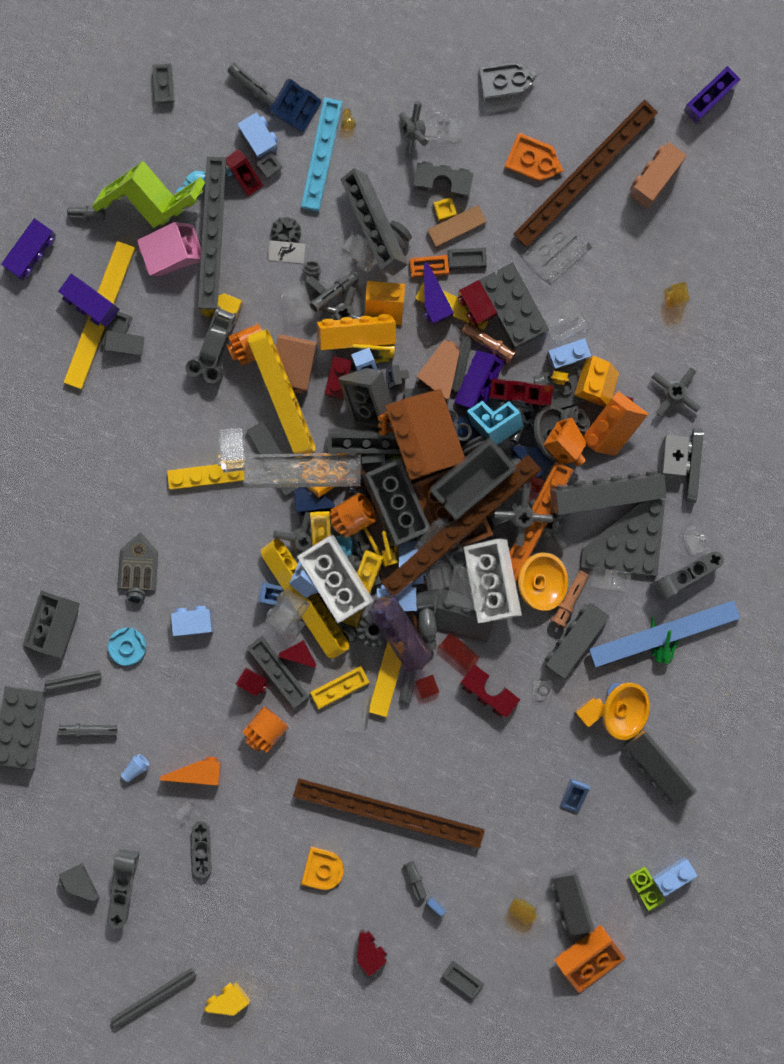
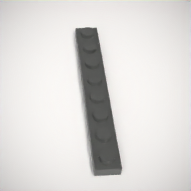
M207 157L198 309L216 310L218 307L226 157Z

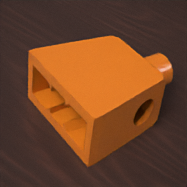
M572 417L558 421L544 442V447L561 464L573 462L576 466L582 465L585 462V458L581 454L586 445L585 439Z

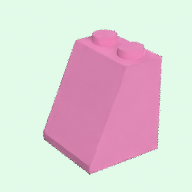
M173 222L137 240L139 252L145 261V269L150 276H162L201 262V246L193 224Z

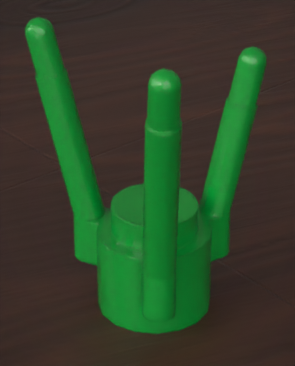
M651 617V628L656 627L655 618ZM668 630L665 647L659 646V650H657V647L653 648L652 656H655V662L670 664L671 659H673L679 640L674 641L672 647L669 648L671 630Z

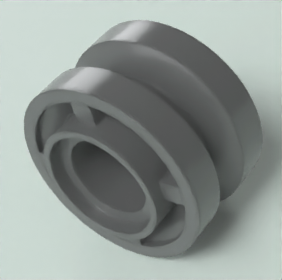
M392 220L390 226L400 248L403 249L406 246L404 241H410L412 235L405 226Z
M577 405L562 411L561 420L572 417L580 432L588 430L590 418L584 407Z

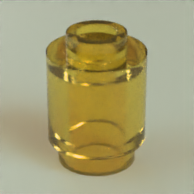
M516 897L508 908L512 916L526 925L529 922L532 924L538 916L536 913L537 908L522 898L518 899Z

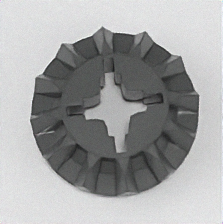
M287 216L279 218L273 223L271 228L273 241L291 243L299 241L301 228L295 219ZM282 225H284L287 229H291V231H289V239L287 238V236H285V234L281 235V232L283 231Z

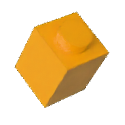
M592 697L578 708L575 713L586 727H590L603 716L604 703L599 698L596 700Z

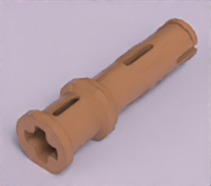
M467 323L461 332L491 350L492 355L502 358L508 365L517 353L516 349H510L504 345L503 341L494 340L470 323Z
M582 571L578 572L564 601L559 603V608L554 618H551L550 621L566 628V622L570 614L574 613L573 607L589 577L588 574Z

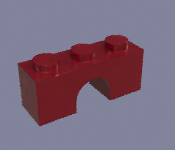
M508 379L491 380L490 398L524 401V403L551 405L553 385Z
M473 664L460 681L463 684L461 688L469 695L472 692L478 696L476 700L485 707L487 704L493 707L492 712L498 717L502 718V716H505L507 718L521 699L505 687L498 695H489L485 691L484 685L490 675Z

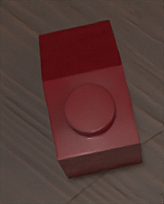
M239 149L226 157V166L248 197L263 187L248 159Z
M245 668L235 685L254 696H258L259 693L263 695L268 687L266 684L267 679L250 668Z

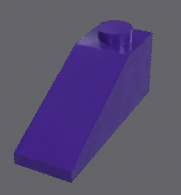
M428 262L424 263L425 312H423L426 321L428 323L431 322L434 326L454 316V312Z

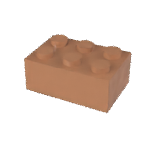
M670 142L666 146L661 145L653 157L654 161L650 160L641 173L643 176L638 175L632 183L630 197L648 209L680 168L687 155Z

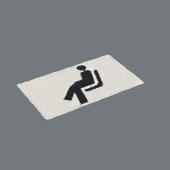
M269 240L268 260L304 264L305 244Z

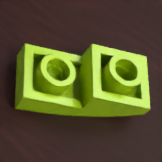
M645 866L629 875L648 911L665 903V899Z

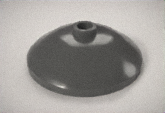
M549 405L541 408L536 415L534 436L541 452L548 459L559 462L543 444L556 423L561 421L563 410L557 406Z

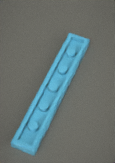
M324 98L301 209L320 212L343 101Z

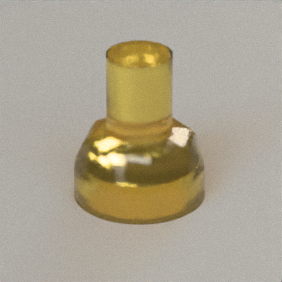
M344 109L341 128L345 130L355 128L356 121L351 117V110Z

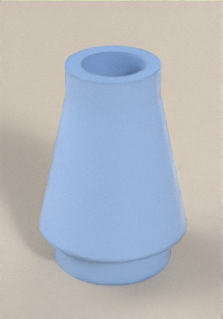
M141 754L133 756L125 770L121 773V777L126 782H130L133 778L147 770L149 762Z

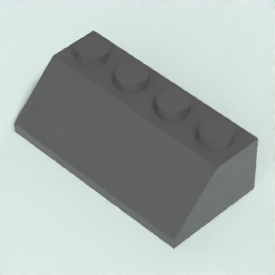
M641 730L624 744L627 748L625 750L626 754L632 760L635 758L640 763L637 765L644 774L648 773L651 776L650 782L656 789L661 788L665 794L662 796L669 804L673 802L675 805H678L697 792L646 731Z

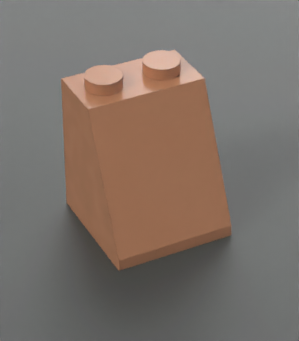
M278 334L276 349L294 393L303 394V392H308L318 350L317 343Z
M443 340L416 376V382L424 388L427 387L429 392L441 389L446 404L449 402L460 352L458 346L451 340L448 342Z

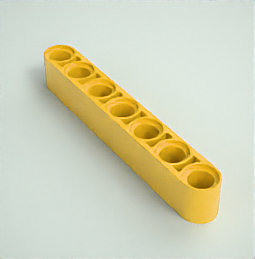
M264 329L248 335L249 345L294 455L298 458L315 452V443L270 332Z
M280 539L272 540L261 549L262 558L325 654L329 658L335 659L349 649L348 640L317 593L305 598L289 584L297 567V562Z

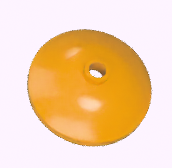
M537 553L530 556L524 562L519 572L518 585L520 594L524 601L536 610L547 611L557 607L565 598L568 589V574L561 560L550 553Z
M627 682L617 686L610 693L603 709V723L605 729L612 737L620 740L631 739L643 729L650 712V701L646 690L636 683Z

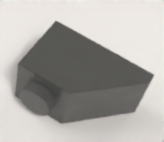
M83 862L59 874V884L63 890L66 889L67 893L91 901L99 898Z

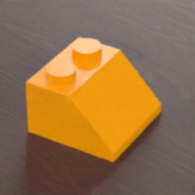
M367 281L365 316L379 317L381 314H388L393 317L396 325L402 326L405 284Z
M596 356L589 357L584 360L574 396L606 407L613 398L619 372L610 362Z

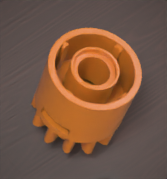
M259 323L228 336L231 344H228L227 347L233 361L238 359L241 366L255 361L248 342V335L262 331Z
M357 493L331 509L330 513L332 527L337 533L344 534L345 538L359 532L377 519L371 502L362 493Z
M263 706L242 733L247 737L245 742L257 752L262 749L267 753L289 726L271 710Z

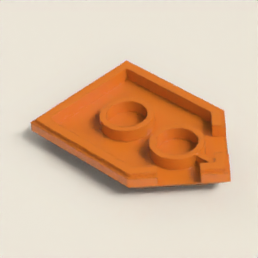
M518 132L504 168L538 182L564 172L553 146Z

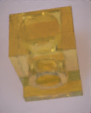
M686 282L672 284L668 289H664L668 308L685 305L690 301Z

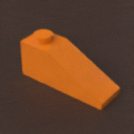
M206 756V760L202 759L162 775L160 780L219 785L222 761H217V757Z

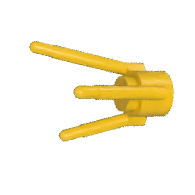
M395 344L379 346L352 345L353 348L378 350V355L382 356V358L374 359L375 363L389 362V358L394 359Z
M365 527L364 531L375 553L384 557L383 566L398 563V545L394 546L393 552V548L390 549L386 532L383 531L382 535L386 550H383L381 555L368 528Z

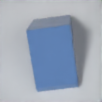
M267 583L261 584L260 603L290 607L291 600L281 586Z
M570 778L560 807L578 813L591 786Z

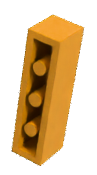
M381 314L379 317L361 316L357 319L344 317L341 320L324 319L322 322H317V344L320 350L352 348L353 344L372 346L396 344V322L388 314Z

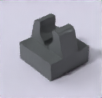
M399 365L386 369L389 388H396L402 384L403 380L409 378L408 370L400 371Z

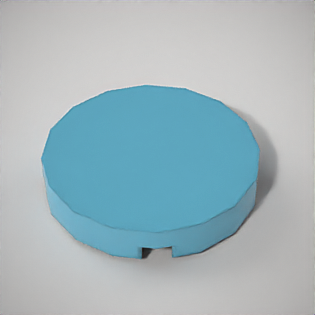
M122 628L111 635L108 643V652L114 662L124 666H131L143 659L147 644L144 636L139 631L133 628Z

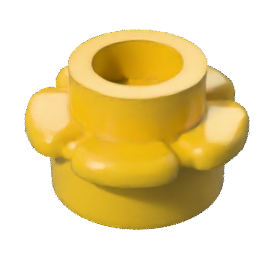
M553 371V376H550L551 379H554L553 383L564 385L565 381H569L568 373Z

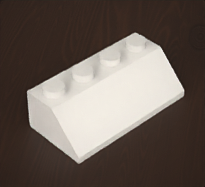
M334 535L327 537L297 556L338 623L374 602Z
M497 539L464 547L478 623L522 616L507 540Z

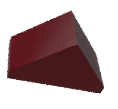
M304 640L280 652L278 657L316 668L317 666Z

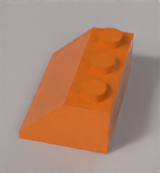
M617 391L584 434L583 438L586 441V445L595 452L616 456L649 413Z
M601 925L594 928L595 931L590 932L581 940L576 941L573 946L560 953L554 959L578 993H581L626 959Z

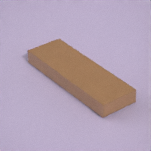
M479 205L428 229L427 232L437 248L487 223Z

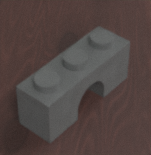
M423 161L422 163H417L413 189L432 193V188L436 181L446 180L451 185V197L469 200L474 173H470V170L464 168L454 170L448 165H440L438 167L433 166L431 162Z

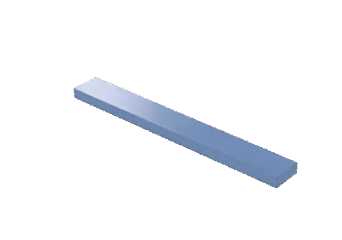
M733 600L588 650L596 668L664 645L668 630L672 631L670 642L738 620L740 616Z

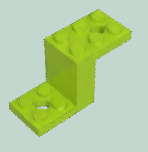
M141 161L104 187L92 204V208L96 212L101 208L105 210L113 203L114 199L120 200L125 195L150 225L155 228L159 224L161 226L166 224L171 216L174 215L176 217L181 214L186 206H193L198 201L197 197L203 192L202 188L205 181L199 177L172 195L147 164Z

